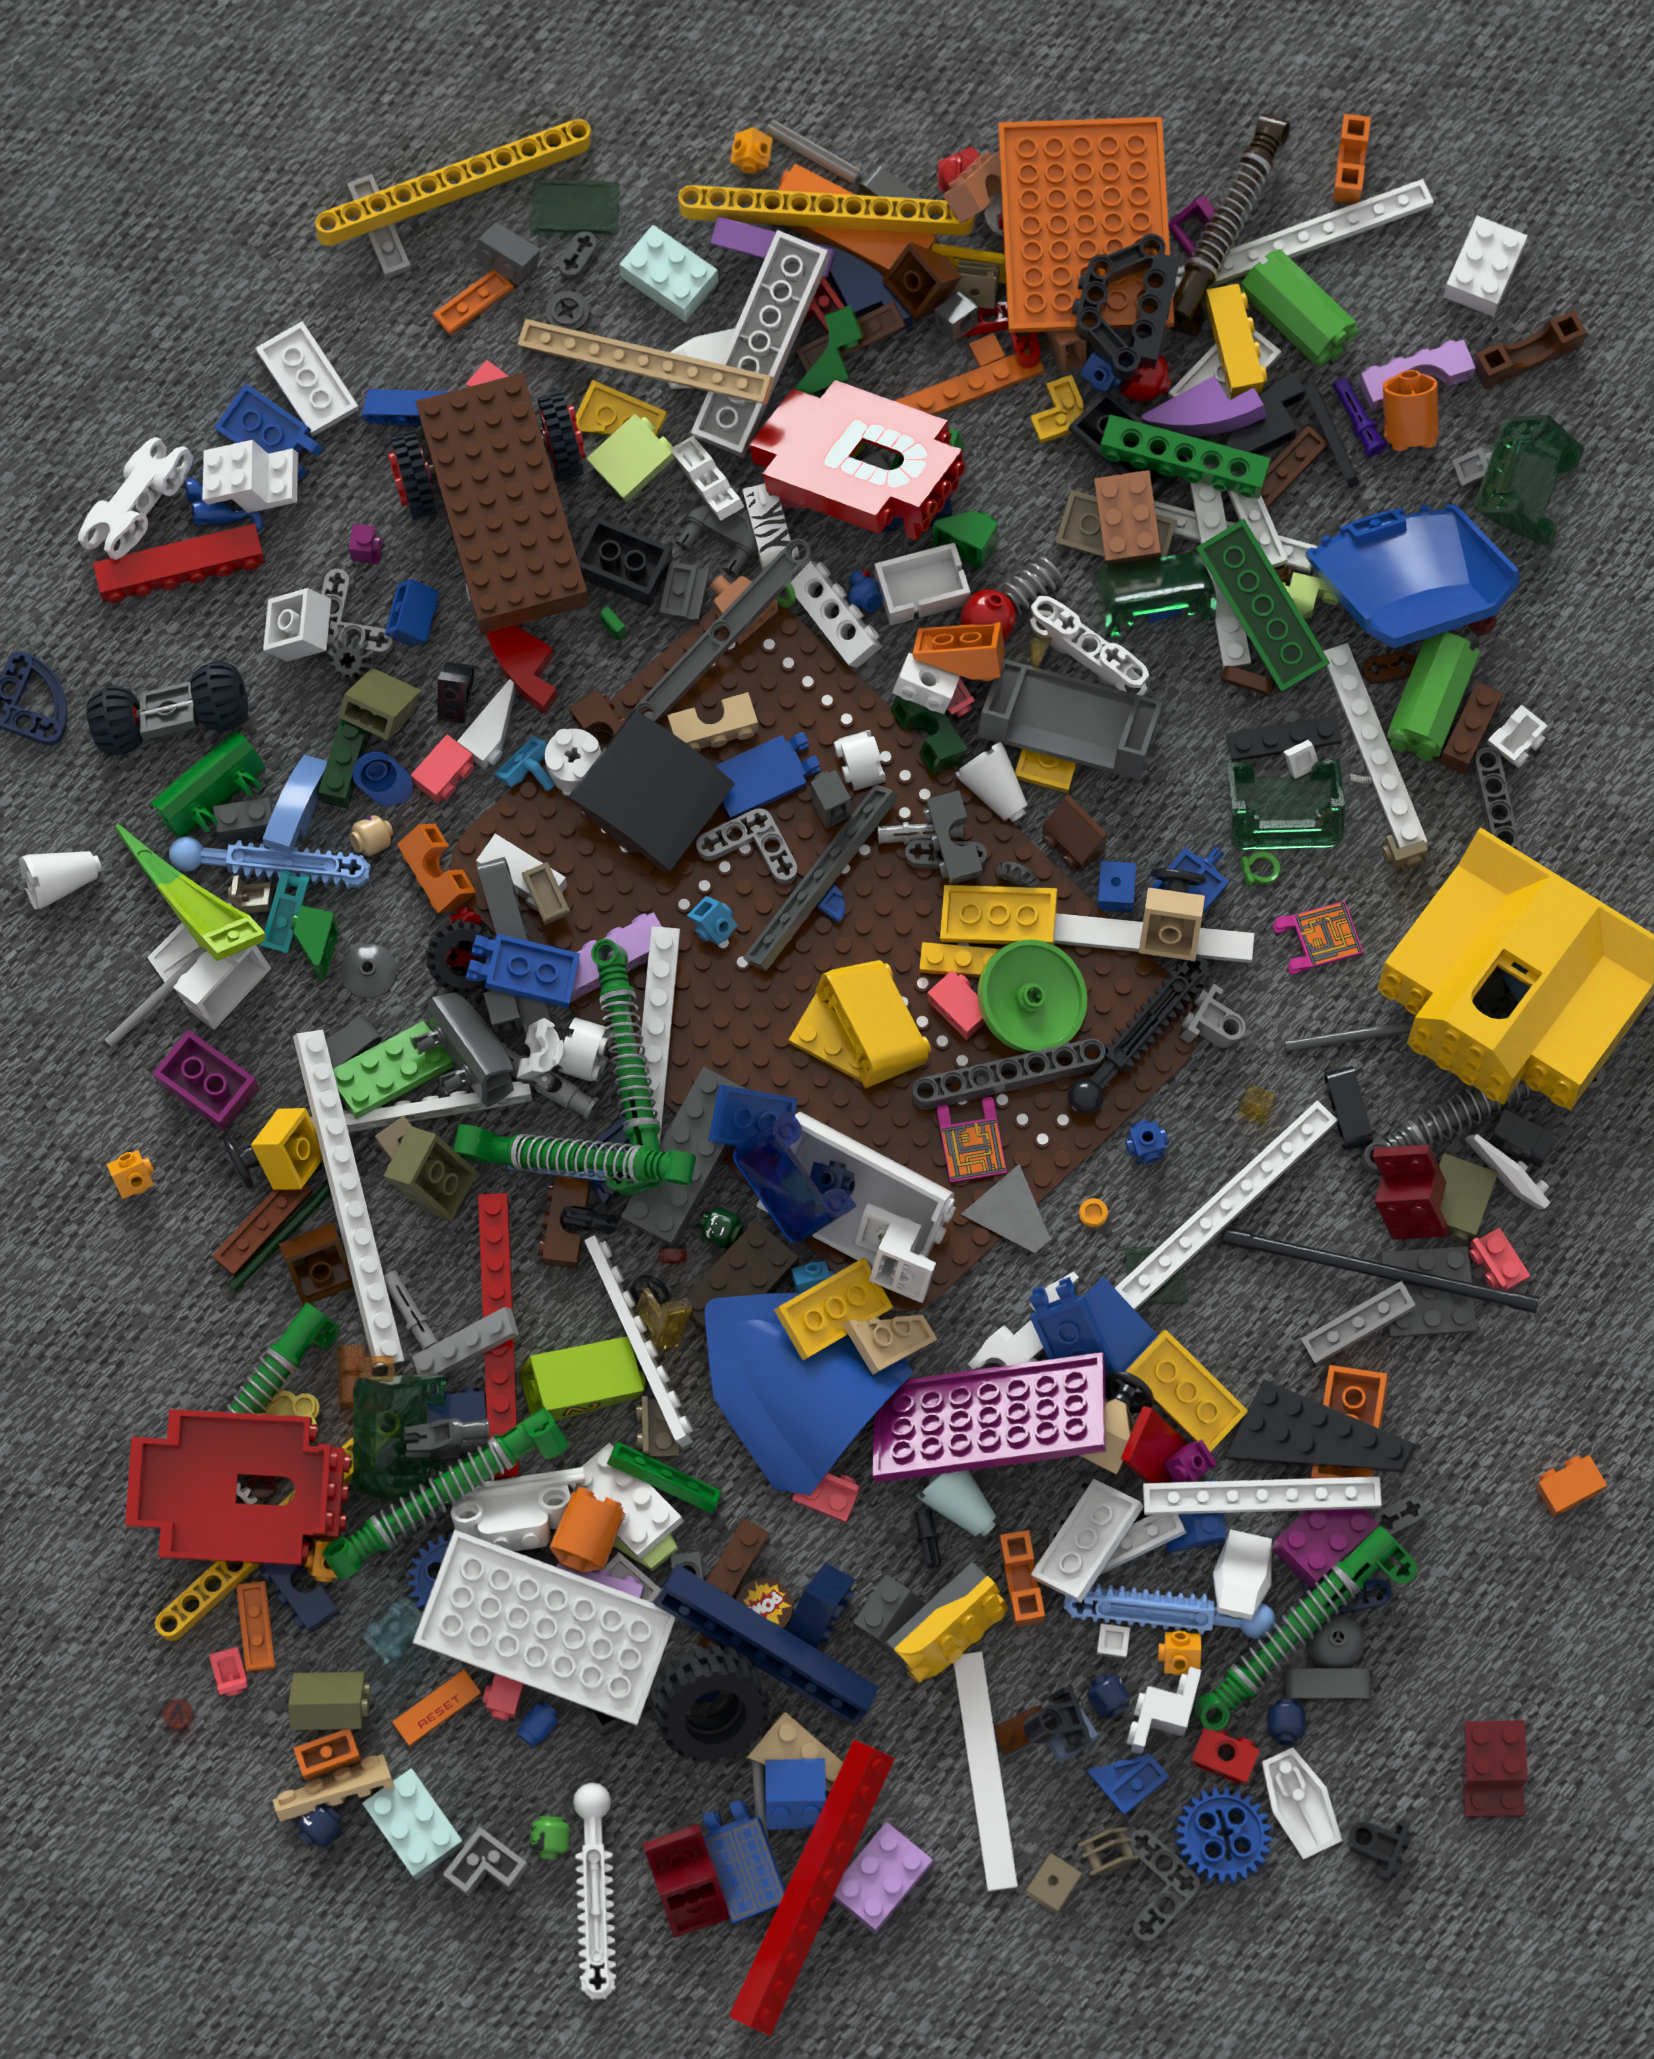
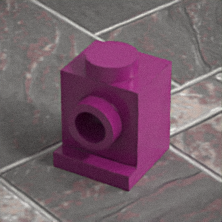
M353 524L349 544L351 561L379 564L383 538L377 537L375 526Z
M1202 1439L1182 1446L1164 1463L1175 1483L1196 1482L1206 1471L1217 1464Z

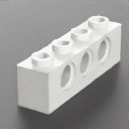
M810 561L791 582L796 598L847 664L858 668L882 648V645L877 640L880 636L871 625L866 626L861 620L863 617L862 612L854 604L850 605L844 598L847 596L845 590L838 583L833 584L828 577L831 573L822 562ZM822 584L823 593L816 598L815 589ZM838 605L839 614L836 618L832 619L831 611ZM854 626L856 630L855 636L849 640L847 632Z

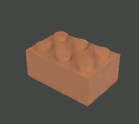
M1150 471L1094 478L1106 564L1113 565L1162 557Z

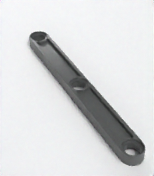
M795 539L788 543L633 710L640 713L643 709H651L653 711V718L651 720L659 723L808 565L813 555L808 543L802 539ZM803 546L806 548L807 552L803 559L795 560L792 558V551L795 547ZM722 627L728 628L730 631L728 639L725 641L716 640V631Z

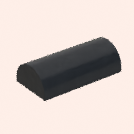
M1105 390L1069 425L1068 430L1120 475L1149 470L1153 498L1156 500L1177 480L1178 476H1164L1153 469H1138L1133 467L1131 463L1109 461L1100 455L1101 442L1110 415L1145 424ZM1132 441L1124 443L1127 447L1130 448L1137 446V444ZM1161 449L1151 450L1155 455L1164 453ZM1183 456L1178 457V460L1181 462H1187V459Z

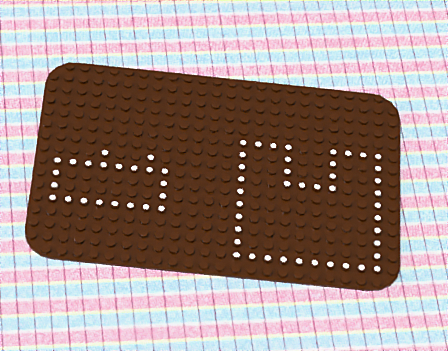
M779 604L778 611L740 645L735 641L658 723L670 731L668 715L695 707L700 721L705 724H715L724 716L721 700L748 692L758 721V732L745 740L736 738L727 741L725 745L720 747L708 746L701 748L699 753L712 764L718 765L783 735L787 742L796 734L804 732L809 741V748L797 752L801 763L812 756H816L821 765L819 773L837 771L851 797V815L873 786L854 791L851 782H845L842 767L846 766L843 757H837L833 742L846 736L871 730V736L875 738L881 756V767L886 778V782L877 785L891 789L898 795V799L877 826L902 825L903 822H908L909 825L926 824L923 809L927 808V799L959 790L967 815V823L962 824L963 838H952L951 841L981 843L986 848L987 861L982 867L981 877L952 885L1019 887L1004 880L997 873V866L1000 862L1011 861L1030 869L1037 875L1036 877L1040 880L1037 888H1057V914L1111 919L1008 819L1004 821L964 785L955 775L958 771L954 767L933 775L919 754L925 739L913 728L904 731L891 712V707L797 616ZM714 608L708 611L700 619L699 623H695L611 699L615 707L613 712L618 718L622 716L626 720L645 695L719 618ZM726 627L719 628L715 633V638L718 641H725L728 639L730 632ZM646 708L640 712L649 719L653 718V711ZM606 732L592 734L598 740L601 750L613 738ZM544 759L540 763V766L548 774L546 762ZM530 772L520 783L516 784L476 820L455 845L450 868L451 870L463 869L477 892L465 904L472 908L474 913L479 914L481 920L496 934L479 877L476 860L494 834H497L542 863L548 862L551 869L566 878L567 887L562 894L571 914L544 925L539 912L528 906L525 902L526 899L517 894L531 942L577 953L582 950L586 943L592 940L599 941L607 937L608 932L617 927L624 928L632 924V920L639 915H649L653 912L662 927L680 929L664 1103L676 1115L700 1071L705 1067L746 1089L797 1098L795 1115L798 1112H802L954 1193L955 1202L953 1206L956 1207V1210L951 1220L943 1225L947 1231L940 1244L934 1243L927 1256L929 1260L936 1262L923 1303L882 1287L893 1306L888 1311L902 1313L919 1310L935 1301L1003 1238V1236L961 1215V1213L1018 1164L1021 1166L1037 1205L1176 1074L1196 1049L1198 1035L1190 1043L1180 1038L1184 1030L1181 1026L1182 1021L1189 1012L1193 1013L1196 1009V1005L1191 999L1189 1005L1182 1003L1184 1007L1182 1013L1175 1012L1177 1016L1174 1022L1168 1020L1169 1028L1167 1030L1160 1028L1162 1036L1160 1038L1153 1037L1155 1039L1154 1046L1146 1045L1148 1048L1147 1054L1139 1053L1141 1059L1139 1063L1133 1062V1071L1131 1073L1123 1071L1120 1076L1118 1074L1114 1076L1102 1090L1104 1094L1102 1106L1092 1114L1082 1115L1075 1112L1069 1104L1068 1091L1075 1082L1082 1079H1090L1096 1071L947 1105L949 1107L951 1124L985 1119L982 1100L987 1097L994 1099L1007 1171L1006 1174L950 1183L937 1117V1108L922 1110L914 1105L912 1097L914 1083L923 1077L1027 1053L1017 1051L1002 1043L990 1031L986 1023L966 1040L927 1001V992L946 975L919 973L922 942L1002 949L1009 945L941 942L940 931L944 885H949L948 878L942 879L940 869L914 868L910 866L905 859L907 845H904V842L878 844L876 826L873 833L869 835L857 854L853 856L841 875L833 883L839 888L845 901V914L840 925L819 911L816 905L808 918L793 935L790 942L787 943L777 956L774 963L767 971L749 965L743 959L744 955L847 822L845 820L828 829L825 828L811 802L810 782L819 773L805 778L807 782L806 787L760 807V809H765L771 814L797 864L798 872L796 879L789 884H780L773 878L754 841L712 861L704 860L698 855L696 844L699 836L731 821L722 803L672 870L662 871L642 853L625 851L568 799L571 793L557 788L556 785L546 791L532 772ZM759 817L755 818L753 826L765 827L764 822L766 819L761 821ZM745 822L743 824L746 827L747 835H750V828L753 826L747 827V823ZM737 828L730 829L726 834L727 838L731 841H737L743 835L741 830ZM917 832L894 833L893 835H897V834H912V833H917ZM718 835L719 842L722 843V847L726 846L723 843L722 835ZM769 840L765 843L764 848L769 853H775L780 849V844L776 840ZM709 841L704 843V849H708L710 852L714 851L715 844H710ZM915 848V852L910 853L914 854L915 859H920L921 855H923L920 848ZM930 848V854H926L930 855V861H934L933 848ZM939 851V852H938V857H939L940 860H942L941 854H940V851ZM782 857L779 858V873L783 872L785 876L789 875L791 867L786 868L782 862ZM705 896L726 904L733 911L734 915L732 918L738 924L732 931L731 936L720 945L709 940L707 942L701 940L694 932L696 929L695 925L687 917ZM1054 943V946L1065 952L1076 964L1082 974L1087 991V1011L1079 1031L1066 1044L1096 1039L1103 1043L1104 1047L1106 1043L1113 1045L1111 1043L1112 1037L1121 1038L1119 1030L1121 1028L1128 1030L1126 1027L1127 1021L1135 1022L1133 1018L1134 1013H1142L1140 1010L1142 1003L1149 1005L1147 1001L1148 996H1156L1154 993L1155 988H1163L1162 980L1164 978L1171 980L1169 974L1149 954ZM881 960L884 964L887 963L893 973L892 980L921 1036H925L929 1041L931 1052L928 1053L929 1056L926 1064L865 1089L862 1082L789 1044V1038L814 998L816 987L823 973L837 968ZM648 962L627 972L628 982L634 988L636 996L633 1003L638 1006L635 1014L639 1015L640 1020L637 1024L641 1027ZM966 977V978H967L968 981L971 983V979L974 978V977ZM979 982L975 983V984L972 986V990H973L977 995H978V983H979ZM602 986L572 1002L570 1001L568 1007L580 1019L606 1027L612 1024V1022L603 1020L604 1016L611 1013L610 1011L601 1010L602 1005L599 1003V994L602 991ZM629 1005L630 1012L635 1010V1006ZM634 1015L631 1016L632 1023L637 1021V1017ZM633 1026L634 1033L639 1031L637 1026ZM638 1036L635 1037L636 1044L641 1042V1038ZM612 1043L609 1048L615 1046L616 1043ZM637 1047L638 1054L640 1053V1047ZM1093 1050L1087 1051L1084 1054L1090 1060H1095L1099 1057V1054ZM1060 1057L1057 1060V1063L1061 1066H1069L1072 1063L1067 1057ZM1038 1063L1029 1066V1069L1034 1073L1044 1070L1043 1066ZM1005 1070L1001 1075L1005 1079H1013L1016 1073L1012 1070ZM978 1076L973 1080L979 1086H984L989 1082L983 1076ZM957 1083L946 1085V1089L950 1092H957L961 1089ZM922 1089L918 1092V1096L923 1099H928L933 1095L928 1089ZM732 1145L723 1162L760 1198L765 1184L776 1172L783 1154ZM783 1221L822 1261H825L826 1265L835 1274L858 1261Z

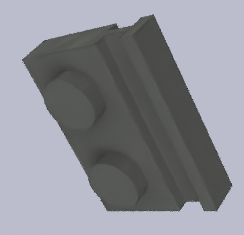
M670 562L659 615L661 617L684 621L692 620L695 623H699L710 568L701 569L693 565Z

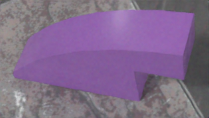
M718 217L711 244L741 252L764 261L776 232ZM816 245L820 248L828 250L830 260L823 274V276L828 277L835 251L820 245Z
M1215 376L1141 415L1143 422L1147 425L1191 437L1230 432L1268 417L1264 404L1254 388L1229 401Z

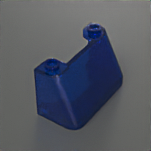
M790 1110L735 1148L733 1159L784 1236L792 1242H801L857 1206L850 1195L841 1188H833L824 1194L820 1193L789 1147L800 1138L802 1133L799 1121Z

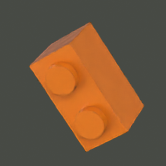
M1580 1455L1575 1456L1564 1463L1566 1466L1564 1469L1558 1472L1555 1469H1551L1539 1477L1541 1481L1538 1482L1535 1488L1553 1518L1605 1490L1607 1484L1590 1455L1582 1459Z
M344 1729L293 1748L302 1776L306 1781L362 1761L351 1729Z

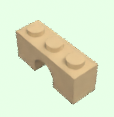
M748 692L721 700L724 716L715 724H705L700 721L695 707L668 715L671 733L697 752L701 748L708 746L714 748L723 746L727 741L736 738L739 740L751 738L754 736V733L758 732V721Z

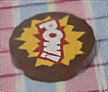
M759 1578L751 1580L741 1588L736 1596L737 1601L783 1629L786 1628L793 1612L791 1595L784 1585L774 1579Z

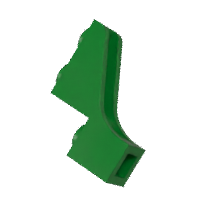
M852 304L825 315L829 330L828 346L797 384L795 390L817 397L821 395L819 390L830 387L834 380L846 384L845 380L849 379L850 374L839 347L843 346L844 350L860 344L858 339L863 337Z

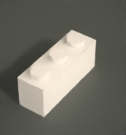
M494 834L477 858V864L505 857L516 894L526 899V904L538 911L522 877V872L543 863L497 834ZM551 869L563 893L567 887L566 878Z

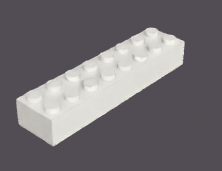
M779 230L775 234L720 363L772 376L774 382L767 405L830 260L828 250ZM708 392L691 433L698 440L745 458L750 447L749 444L754 438L767 405Z

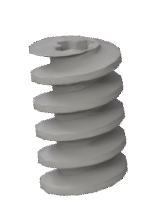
M1040 557L1037 559V565L1030 564L1028 571L1022 570L1019 577L1011 578V584L1005 583L1002 585V592L1013 602L1016 615H1022L1019 608L1021 605L1027 610L1030 609L1028 600L1031 599L1035 602L1038 598V592L1042 596H1047L1046 586L1054 591L1056 590L1055 580L1061 584L1064 583L1059 570L1046 558Z

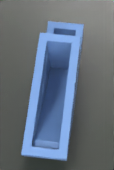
M304 755L289 777L263 836V842L266 847L292 854L297 838H305L319 799L318 791L327 761Z

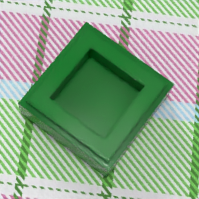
M608 606L600 611L601 623L615 640L619 641L625 637V625Z

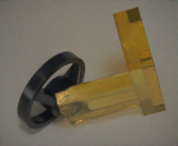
M650 1275L637 1277L631 1285V1295L637 1303L636 1309L652 1332L650 1340L656 1350L678 1346L693 1308L688 1298L669 1302L670 1294L662 1281ZM643 1281V1289L638 1296L636 1283ZM649 1282L654 1283L662 1290L665 1299L658 1296L657 1291L650 1287Z

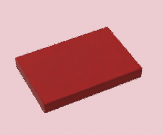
M1143 1406L1122 1453L1121 1460L1147 1484L1170 1483L1172 1477L1164 1463L1182 1446H1185L1187 1442L1152 1408Z

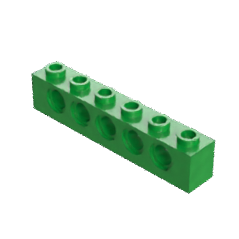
M1114 415L1109 416L1100 447V455L1109 461L1131 463L1133 467L1138 469H1153L1161 475L1169 477L1175 475L1193 484H1208L1219 491L1230 490L1237 492L1244 498L1255 497L1260 499L1270 463V458ZM1132 441L1135 442L1137 446L1130 448L1127 447L1124 443ZM1161 449L1164 453L1155 455L1151 450ZM1187 456L1190 458V461L1181 462L1178 460V457ZM1213 463L1217 468L1211 470L1207 469L1204 465ZM1238 470L1241 471L1244 475L1241 477H1236L1232 475L1231 472Z

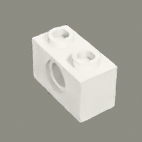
M908 653L892 693L905 700H910L927 707L929 710L944 714L952 699L960 675L914 660L913 654Z

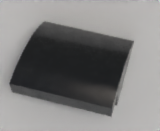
M633 710L568 796V799L625 851L640 852L659 870L671 871L735 783L708 759L676 735L645 715Z

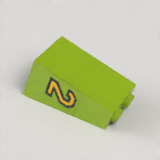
M628 1336L530 1356L518 1372L529 1415L531 1416L545 1407L553 1419L558 1421L638 1399L643 1393L646 1383L643 1373L638 1370L636 1363L638 1357Z

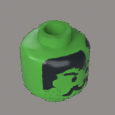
M540 1816L539 1820L534 1821L531 1825L530 1848L535 1852H540L539 1858L557 1859V1853H565L568 1850L569 1825L563 1822V1817Z

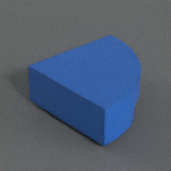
M833 884L817 905V909L840 925L845 914V901L839 888Z

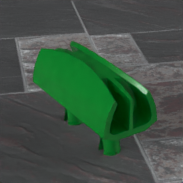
M234 731L156 796L150 804L159 810L157 814L177 838L189 836L199 826L205 832H211L206 822L216 827L218 825L217 817L212 815L214 813L213 806L228 803L235 794L242 790L247 795L252 796L253 793L249 786L260 790L261 784L256 778L266 770V767L249 741L240 733Z

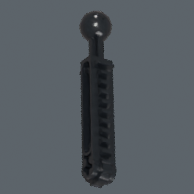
M1197 954L1195 961L1183 959L1181 962H1178L1176 964L1177 972L1173 970L1169 972L1171 980L1164 978L1162 980L1163 988H1155L1154 993L1156 996H1148L1147 1001L1149 1005L1142 1003L1140 1008L1142 1013H1134L1133 1018L1135 1022L1128 1020L1126 1023L1128 1030L1123 1028L1119 1030L1121 1038L1113 1036L1111 1040L1113 1045L1105 1044L1106 1057L1102 1066L1090 1079H1082L1075 1082L1068 1091V1101L1075 1112L1085 1115L1092 1114L1100 1109L1104 1101L1102 1090L1116 1074L1120 1076L1123 1071L1131 1073L1134 1067L1133 1062H1140L1141 1057L1139 1053L1146 1055L1148 1052L1146 1045L1153 1047L1155 1044L1153 1037L1160 1038L1162 1036L1160 1028L1167 1030L1169 1028L1168 1020L1173 1022L1176 1020L1177 1015L1175 1012H1183L1184 1007L1182 1003L1190 1004L1191 998L1189 995L1196 997L1198 993L1197 988L1203 989L1206 980H1209L1210 977L1208 961L1200 958V955ZM1194 969L1197 970V971H1198V974L1194 972V973L1189 977V981H1188V980L1186 979V978H1187V975H1188V971L1192 972V971H1194Z

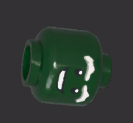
M721 1207L714 1208L710 1213L705 1212L699 1224V1227L703 1229V1239L722 1249H727L733 1245L744 1231V1225L741 1224L740 1216Z

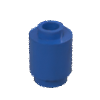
M545 1702L542 1705L535 1703L518 1724L520 1728L516 1731V1734L532 1747H535L537 1743L541 1744L559 1722L555 1718L558 1712Z

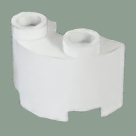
M1521 705L1510 716L1504 726L1499 728L1488 739L1487 744L1517 768H1520L1529 757L1527 752L1531 748L1536 751L1546 739L1542 734L1548 725Z
M871 730L846 736L833 742L837 757H843L846 766L842 767L845 782H851L854 791L886 782L885 773L880 763L881 756L875 738L871 736Z
M542 1018L529 1025L525 1044L529 1046L531 1052L529 1058L521 1059L517 1078H535L549 1071L560 1062L563 1055V1040L559 1039L558 1033L553 1028L555 1025L549 1020Z

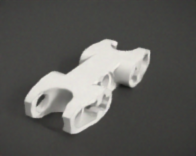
M155 437L148 440L137 450L124 467V478L126 481L110 502L101 500L88 513L78 536V541L83 548L87 550L94 549L106 539L104 550L110 558L115 560L123 557L145 534L148 528L146 515L161 495L171 496L183 484L194 457L189 449L181 446L174 449L166 457L167 447L162 442V439ZM157 445V453L152 458V449ZM183 455L184 460L182 465L179 468H176L175 466L178 460ZM95 528L96 531L92 539L88 542V534L92 529ZM120 539V547L117 551H114V545Z
M1039 596L1031 605L1033 617L1030 620V625L1038 637L1057 651L1069 654L1097 674L1099 680L1107 687L1126 691L1125 685L1132 688H1141L1136 694L1145 695L1147 692L1145 682L1149 678V673L1141 661L1122 646L1116 643H1108L1083 625L1076 613L1055 599L1048 596ZM1041 604H1049L1053 607L1054 611L1051 613L1046 610H1037V608ZM1036 622L1041 623L1046 630L1039 629ZM1091 645L1096 650L1090 653L1084 651L1082 648L1084 646ZM1132 668L1140 669V671L1143 674L1142 677H1140Z
M1073 1271L1062 1278L1070 1277L1075 1286L1079 1277ZM1059 1280L1045 1288L1049 1303L1060 1299L1055 1290L1057 1286H1060ZM1030 1303L1029 1306L1036 1312L1035 1308ZM1031 1320L1014 1335L1006 1326L998 1329L985 1341L979 1352L968 1363V1368L972 1371L979 1370L988 1363H998L1001 1366L1038 1361L1036 1358L1043 1353L1041 1351L1043 1346Z

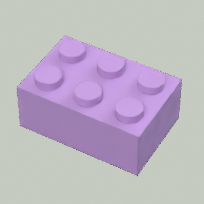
M886 1822L844 1872L833 1899L876 1934L931 1867L933 1859Z

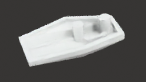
M735 328L693 337L670 353L720 364ZM668 382L671 389L691 388Z
M181 923L147 958L163 981L166 982L201 948L184 924Z
M1478 1134L1470 1135L1465 1139L1491 1170L1498 1172L1497 1177L1515 1196L1537 1209H1545L1550 1204L1544 1195L1549 1186L1543 1180L1535 1184L1525 1172L1528 1169L1525 1163L1520 1160L1517 1163Z
M1230 1529L1213 1571L1218 1613L1227 1614L1233 1618L1240 1617L1252 1620L1271 1587L1272 1539Z
M1293 1747L1261 1762L1272 1813L1303 1859L1342 1841L1326 1786Z

